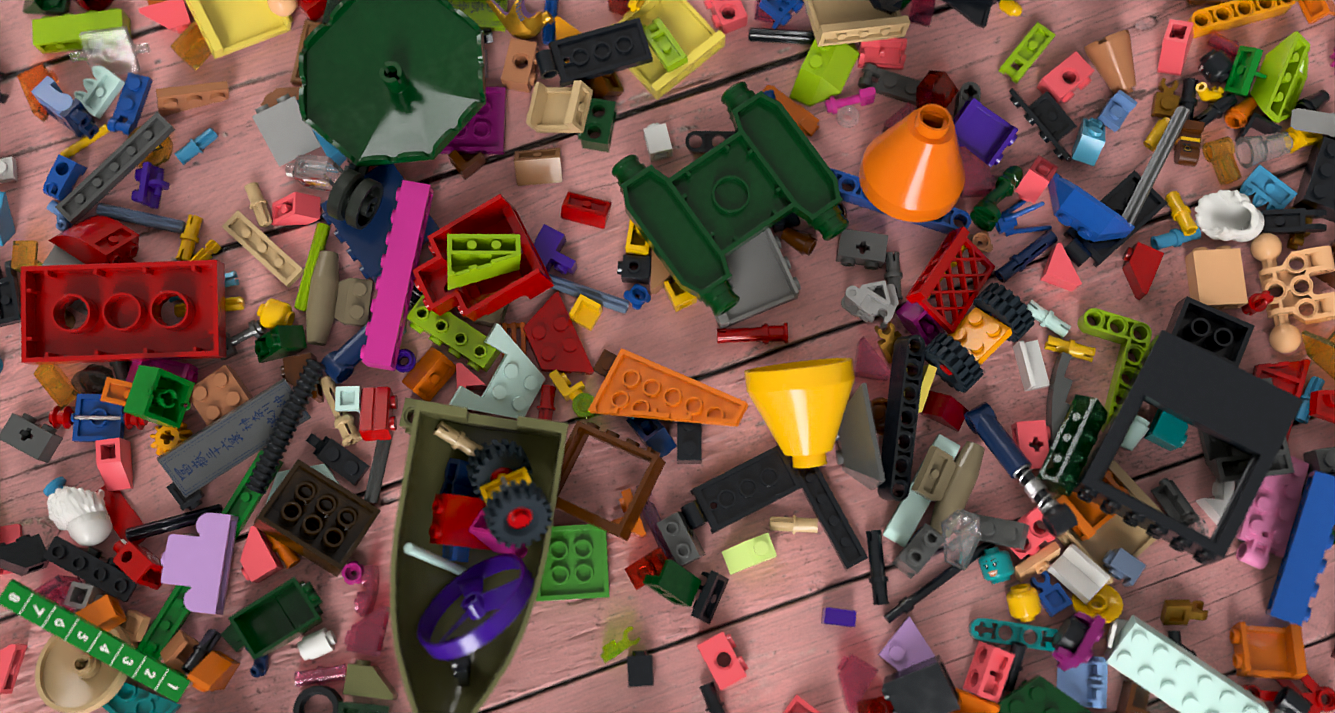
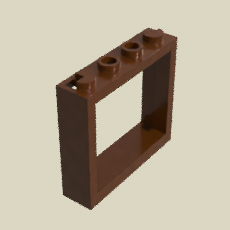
M577 421L565 444L555 508L628 541L666 462L659 457L660 452L650 447L644 450L639 447L640 444L632 439L627 438L626 441L619 439V434L607 429L605 433L600 431V427L592 422L584 424ZM588 437L650 463L620 525L558 497Z

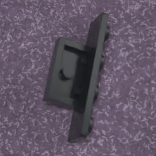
M1015 89L1009 90L1012 94V97L1009 98L1018 109L1022 106L1027 112L1024 117L1032 126L1037 124L1041 129L1038 134L1046 143L1050 141L1056 147L1053 152L1061 161L1066 159L1070 162L1072 157L1059 141L1074 130L1077 125L1050 93L1046 91L1028 106Z
M56 536L43 556L44 559L123 602L129 601L138 585L113 562L112 557H109V559L101 556L103 552L92 546H89L88 549L77 547Z

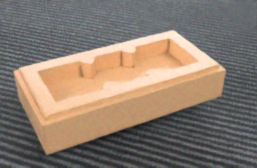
M1056 541L1051 542L1035 555L1030 556L1015 566V577L1020 583L1035 573L1041 574L1048 569L1050 563L1060 557L1061 548Z

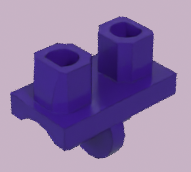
M143 162L142 168L135 170V179L140 182L139 189L132 191L131 199L152 209H159L162 190H169L170 183L163 181L164 169L153 166L150 162Z

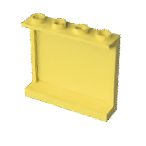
M185 0L214 59L289 32L291 30V22H293L291 14L283 17L274 14L268 6V0Z
M646 0L640 11L631 12L629 10L625 13L622 20L618 22L621 23L640 17L642 26H648L659 17L687 56L688 63L668 73L649 46L653 62L629 68L656 100L660 99L725 46L726 36L721 30L716 32L687 0Z

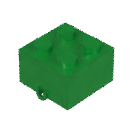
M139 365L123 412L161 426L180 429L185 411L191 407L189 399L195 383L161 368Z

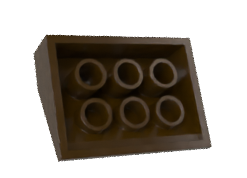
M298 459L256 517L254 526L338 577L381 510Z

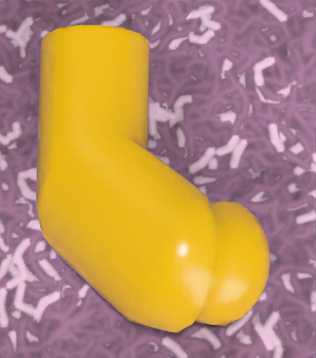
M1001 0L999 2L1000 10L1009 16L1018 17L1022 13V6L1014 0Z
M1200 82L1195 87L1201 101L1217 102L1224 94L1222 87L1219 86L1217 89L1216 86H1213L1209 90L1205 82Z

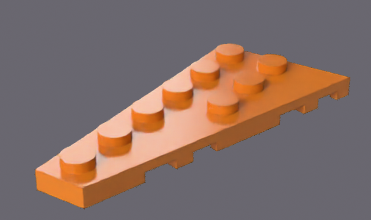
M621 348L588 411L593 414L738 427L749 405L741 399Z

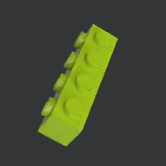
M422 294L407 315V319L411 323L410 327L419 334L424 331L430 335L428 339L440 347L442 344L449 348L448 352L457 359H460L462 356L468 360L467 365L475 371L479 372L482 369L487 373L501 352L484 342L487 336L449 311L441 316L433 311H429L423 303L425 297Z

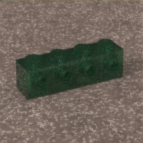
M1075 394L1037 476L1049 492L1071 496L1073 489L1077 486L1083 467L1088 462V456L1093 446L1097 443L1099 432L1107 421L1108 412L1097 398Z

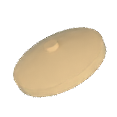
M121 625L108 631L110 634L132 645L128 633ZM54 634L43 647L35 670V684L39 696L46 705L61 713H89L102 707L118 693L128 677L126 674Z

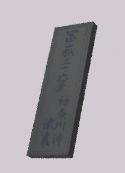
M285 378L281 379L157 457V461L184 497H188L267 446L266 441H270L269 435L273 434L274 431L272 429L277 426L276 421L280 420V413L283 414L284 412L282 408L287 406L286 400L291 398L289 394L293 393L292 388ZM307 410L302 412L303 418H299L298 421L302 424L311 418Z

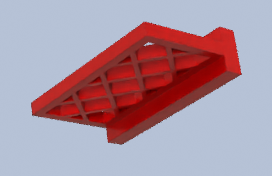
M964 226L947 234L905 297L911 304L917 302L948 334L954 333L972 305L973 300L977 297L996 267L967 238L970 232ZM963 245L968 249L969 258H963L961 247ZM952 262H957L958 274H952ZM963 262H970L972 274H965ZM977 262H980L986 268L983 274H978ZM941 278H946L948 290H941ZM953 278H959L961 290H954ZM966 278L973 279V290H968ZM949 294L950 307H944L942 295ZM955 294H962V307H957ZM930 295H935L937 307H933L927 301ZM944 311H951L953 320L951 324L946 320Z

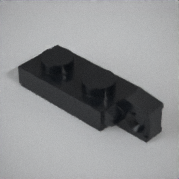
M311 433L306 440L316 448L313 452L317 456L316 458L355 486L370 468L368 464L332 438L330 439L325 436L321 440Z

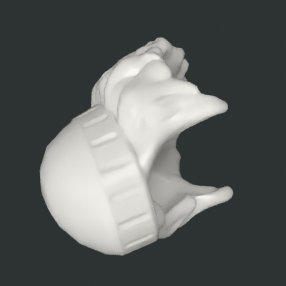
M1219 190L1217 193L1204 195L1198 200V206L1194 209L1197 212L1195 214L1196 225L1213 240L1248 242L1255 239L1264 227L1263 214L1256 209L1246 194H1242L1238 190Z
M64 486L62 489L57 488L55 493L48 496L49 518L54 521L59 530H67L71 538L82 546L97 545L106 540L113 529L103 499L105 492L102 489H99L97 493L90 490L84 491L83 488L77 489Z

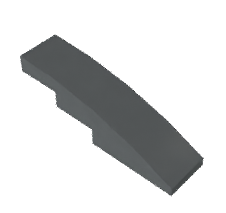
M1065 352L1060 353L1056 357L1046 402V426H1049L1051 438L1048 440L1049 450H1052L1053 453L1059 451L1074 409L1073 405L1065 403L1073 380L1064 377L1072 356Z

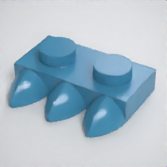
M1260 164L1244 180L1240 188V193L1247 196L1256 192L1252 201L1255 207L1263 206L1269 202L1266 210L1284 209L1298 194Z

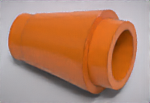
M1246 97L1226 112L1225 122L1229 127L1239 129L1246 126L1258 105L1254 98Z

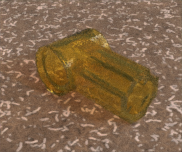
M1223 137L1203 144L1204 157L1207 162H1212L1220 185L1230 184L1242 177L1233 156L1235 154V146L1230 137Z

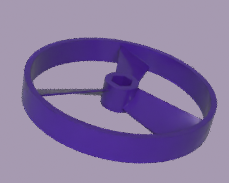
M514 554L493 556L473 565L447 584L428 605L418 624V640L432 657L441 660L458 658L480 648L501 633L524 608L534 586L532 572L523 560ZM505 570H521L520 578L483 593L485 578ZM463 594L465 598L461 602V607L465 613L438 644H431V636L439 619L451 604ZM498 609L489 619L471 632L455 640L442 643L468 617L472 620H477L488 611Z

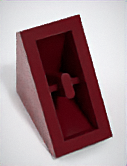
M929 391L923 411L919 414L959 432L965 419L964 413L969 410L951 395Z

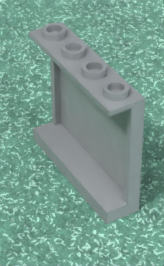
M772 226L726 257L729 271L732 274L730 283L733 285V291L740 297V300L723 315L715 316L720 329L727 328L798 298V290H801L799 281L796 277H792L789 271L791 264L787 256L783 257L780 251L782 248L781 242L777 235L773 236L770 229Z

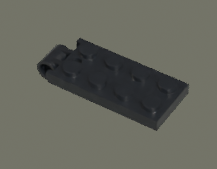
M640 17L549 42V49L541 50L535 54L541 78L549 79L559 74L561 87L572 85L574 81H586L653 62Z
M1134 170L1100 202L1122 216L1141 176ZM1152 188L1133 224L1135 226L1134 230L1126 238L1089 243L1088 240L1080 237L1075 229L1070 227L1063 235L1066 238L1070 235L1074 240L1064 249L1077 267H1080L1090 257L1095 261L1093 265L1097 267L1168 203Z
M779 445L693 488L690 492L695 496L696 500L680 509L691 530L708 522L711 527L710 531L714 534L801 489L802 486L788 459L783 454ZM711 503H716L717 508L712 509L710 507Z

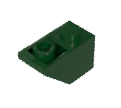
M277 325L255 340L254 349L259 363L293 356L306 349L307 344L303 325Z

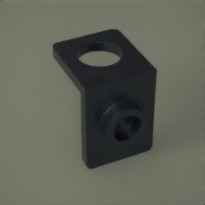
M1255 112L1251 115L1246 126L1241 128L1234 141L1238 143L1247 134L1250 127L1269 138H1274L1282 130V127L1275 124L1270 118Z

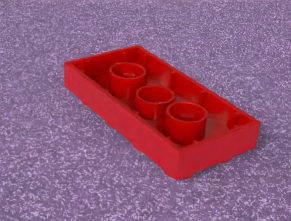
M218 260L21 266V363L43 365L226 358L225 264ZM179 296L186 305L185 316L178 324L168 326L162 320L161 308L169 298ZM81 299L87 306V319L80 327L71 329L67 326L64 319L65 310L75 300Z

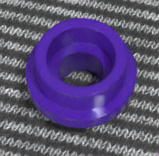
M400 349L396 370L403 373L411 371L416 364V357L412 351ZM405 357L408 358V363L401 365V360Z

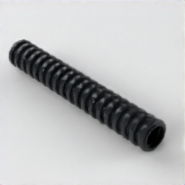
M306 359L307 365L302 367L304 371L299 373L301 377L299 380H296L297 385L293 386V393L289 394L291 398L286 400L287 406L282 408L284 412L283 414L280 413L279 417L281 418L276 421L277 426L273 427V434L269 435L271 439L266 441L267 447L262 449L264 453L259 456L260 461L256 462V469L253 468L252 470L254 474L249 476L250 482L245 484L248 489L256 493L266 494L267 490L265 488L270 486L269 480H273L272 474L276 473L277 470L275 468L280 465L279 460L283 459L282 453L287 451L285 447L290 445L289 439L293 438L292 433L296 432L297 429L295 427L300 424L298 420L303 418L302 412L307 410L305 406L306 404L309 405L310 401L308 400L310 397H313L312 392L317 389L315 385L320 383L319 377H323L322 371L326 370V367L315 360Z

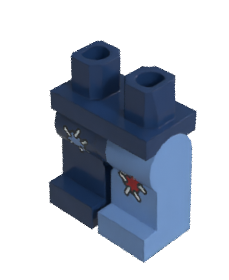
M46 76L31 91L45 111L70 129L77 137L80 138L84 134L89 139H92L99 132L100 129L94 124V119L81 101L77 98L73 100L70 95L63 93L56 82L49 76Z

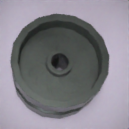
M352 169L344 171L338 177L329 194L327 202L328 215L340 221L345 220L348 225L362 230L372 221L379 208L383 196L382 183L371 178L365 179L363 174Z

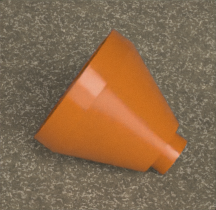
M926 104L914 110L876 137L866 148L859 168V182L868 200L883 213L903 221L928 222L943 217L956 205L965 184V169L955 125L950 113L944 107L937 104Z

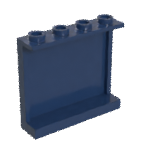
M394 164L379 165L364 175L365 179L371 178L382 183L383 196L372 221L362 230L348 225L345 220L340 221L329 216L327 213L328 200L320 204L324 210V213L321 214L329 226L334 224L337 229L334 231V234L341 243L346 242L350 247L346 251L353 261L359 260L362 265L359 268L366 279L371 277L375 283L376 277L383 270L381 268V258L387 252V233L392 230L391 214L393 209H396L398 203L396 201V191L398 187H401L402 181L405 180ZM430 214L423 245L429 242L427 236L440 229Z

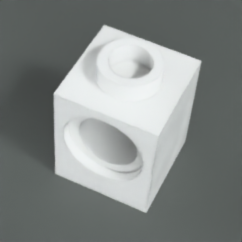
M653 123L648 125L647 128H643L651 162L673 157L666 123Z

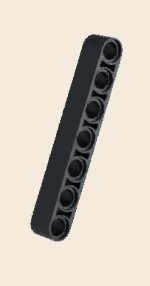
M919 335L900 336L894 343L881 453L885 481L877 487L879 496L884 500L903 501L908 497L910 490L926 349L925 341Z

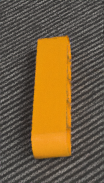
M1233 0L1199 9L1192 14L1187 22L1194 23L1193 38H1199L1283 15L1297 0H1284L1285 2L1282 0Z

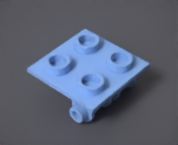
M1093 656L1087 663L1083 662L1077 668L1073 667L1065 672L1057 667L1056 687L1084 707L1107 709L1108 663H1106L1104 657Z

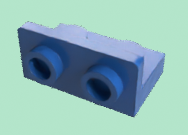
M761 0L758 6L775 20L772 28L776 30L780 25L785 26L792 18L791 14L793 12L798 13L805 3L803 0Z

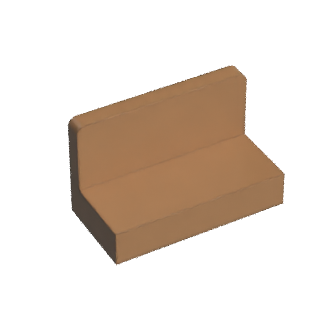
M560 148L515 151L514 166L518 186L562 182Z

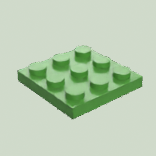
M591 524L552 526L548 555L536 601L610 597L607 532Z

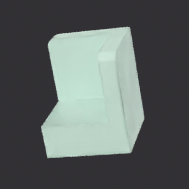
M336 386L335 410L337 412L357 411L360 413L363 388L360 386Z

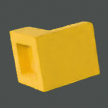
M668 280L664 282V289L675 312L697 303V297L682 290L676 282L671 284Z
M580 294L569 316L571 321L592 331L603 311L599 303Z

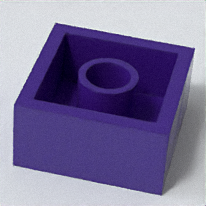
M824 607L821 623L855 627L857 611Z

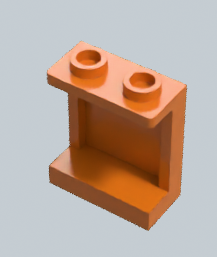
M1108 469L1102 481L1129 494L1123 486H1119L1115 482L1112 472ZM1076 481L1054 500H1057L1060 504L1065 503L1071 508L1078 521V525L1073 527L1072 530L1081 541H1084L1095 535L1096 531L1116 514L1109 515L1100 510L1098 504L1092 501L1087 503L1079 499L1077 493L1072 491L1077 483Z
M1239 621L1231 627L1229 638L1234 646L1232 664L1236 668L1237 676L1298 680L1308 675L1302 628L1300 625L1290 624L1285 628L1249 626L1245 622Z

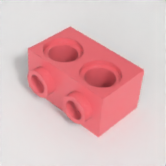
M703 0L707 10L711 9L713 16L711 18L716 29L719 28L723 34L747 26L748 15L741 0ZM732 15L733 18L726 19L723 16Z
M1038 504L1016 521L1030 526L1027 535L1029 544H1025L1024 550L1011 548L1020 559L1026 555L1029 557L1035 555L1041 549L1039 545L1045 540L1049 543L1055 539L1047 529L1039 528L1036 523L1038 520L1042 521L1043 516L1038 509Z
M979 641L963 689L998 703L1015 655Z

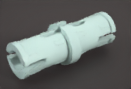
M1033 299L1027 304V310L1032 312L1031 316L1040 322L1041 327L1044 328L1046 326L1061 338H1064L1071 325L1054 315L1055 312L1046 310Z

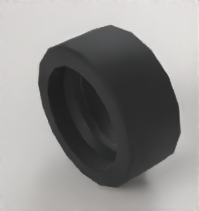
M312 686L303 690L297 696L293 705V713H304L306 702L312 696L324 695L331 700L333 713H344V703L341 695L329 686Z

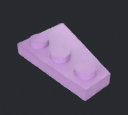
M910 616L905 619L878 654L897 671L935 657Z

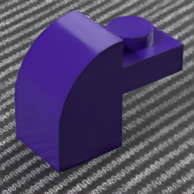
M544 224L535 239L534 245L547 271L549 272L552 265H555L554 269L562 274L568 272L573 275L577 269L576 261L560 253L566 243L565 235Z

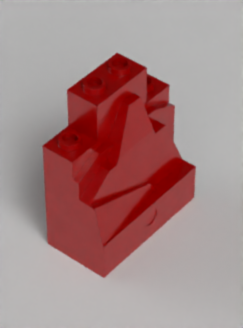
M501 194L427 236L431 244L428 247L434 258L412 270L415 275L414 284L420 292H423L425 297L423 303L429 311H433L441 316L457 306L460 314L472 321H476L486 314H492L519 297L527 296L529 299H532L555 286L516 208ZM447 234H520V270L448 290Z

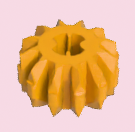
M184 422L181 423L180 429L156 425L154 428L157 433L150 435V438L155 439V441L150 445L152 448L157 449L155 453L160 456L186 440L193 433L189 429L186 430L187 424Z

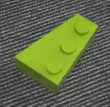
M447 234L448 290L520 270V234Z

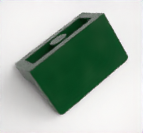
M666 559L660 575L646 574L643 584L675 605L691 607L701 584V579L673 560Z

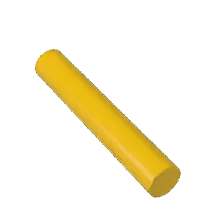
M105 123L100 126L99 132L92 139L85 136L60 152V155L70 158L110 132L107 124Z

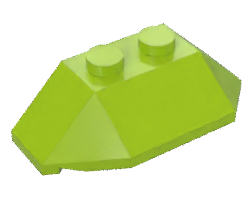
M1298 31L1293 32L1266 54L1259 73L1265 74L1267 77L1266 79L1256 78L1250 92L1261 110L1274 123H1279L1291 117L1292 110L1295 109L1307 79L1308 52L1310 51L1311 44Z
M815 39L800 68L789 98L811 107L816 105V103L829 99L830 96L841 94L860 54L855 44L847 43L818 47Z

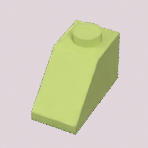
M768 533L722 551L730 575L777 556Z

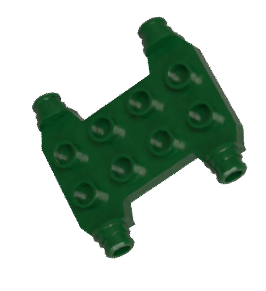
M737 82L721 96V102L727 106V112L730 114V120L733 122L736 133L668 178L659 172L652 164L648 167L644 163L641 164L637 155L633 154L624 157L612 168V175L617 178V184L620 186V192L623 195L626 214L682 290L696 296L700 302L703 301L706 307L711 308L714 316L723 315L740 300V297L733 291V285L730 283L732 274L729 271L726 257L788 214L793 212L804 219L816 232L819 231L825 241L833 239L849 226L848 219H845L842 215L843 211L839 207L843 199L840 196L835 174L781 102L765 95L762 91L755 94L753 90L748 89L745 82Z

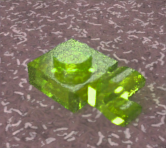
M633 626L627 627L624 630L621 641L616 643L615 640H612L602 647L604 652L600 656L605 663H608L627 648L641 641L640 637L633 641L629 640L628 633L634 629Z

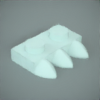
M93 66L92 72L97 80L91 78L83 79L87 93L75 91L74 97L81 101L90 114L100 119L126 82L102 66Z

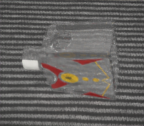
M298 155L295 163H288L286 166V175L288 177H293L304 187L331 192L333 185L344 171L329 156Z

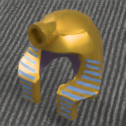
M485 0L509 33L521 40L537 36L543 27L555 21L547 10L543 13L542 11H537L534 14L527 12L524 0H516L510 12H505L494 0Z

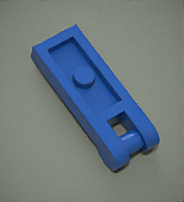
M128 72L125 80L126 83L123 86L114 114L108 121L107 128L112 132L121 131L124 135L132 136L135 133L153 80L150 77ZM124 118L128 119L125 123H122Z

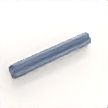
M99 203L96 209V214L99 216L179 234L184 233L186 223L182 220Z
M549 274L555 285L551 289L577 298L582 294L603 307L623 314L629 308V301Z

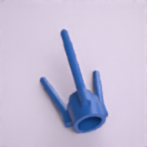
M1021 200L1005 211H1002L1001 218L995 223L997 232L999 234L1005 233L1007 237L1019 233L1051 230L1052 226L1050 225L1014 229V226H1017V217L1044 206L1045 203L1041 201L1016 213H1011L1027 203V201Z

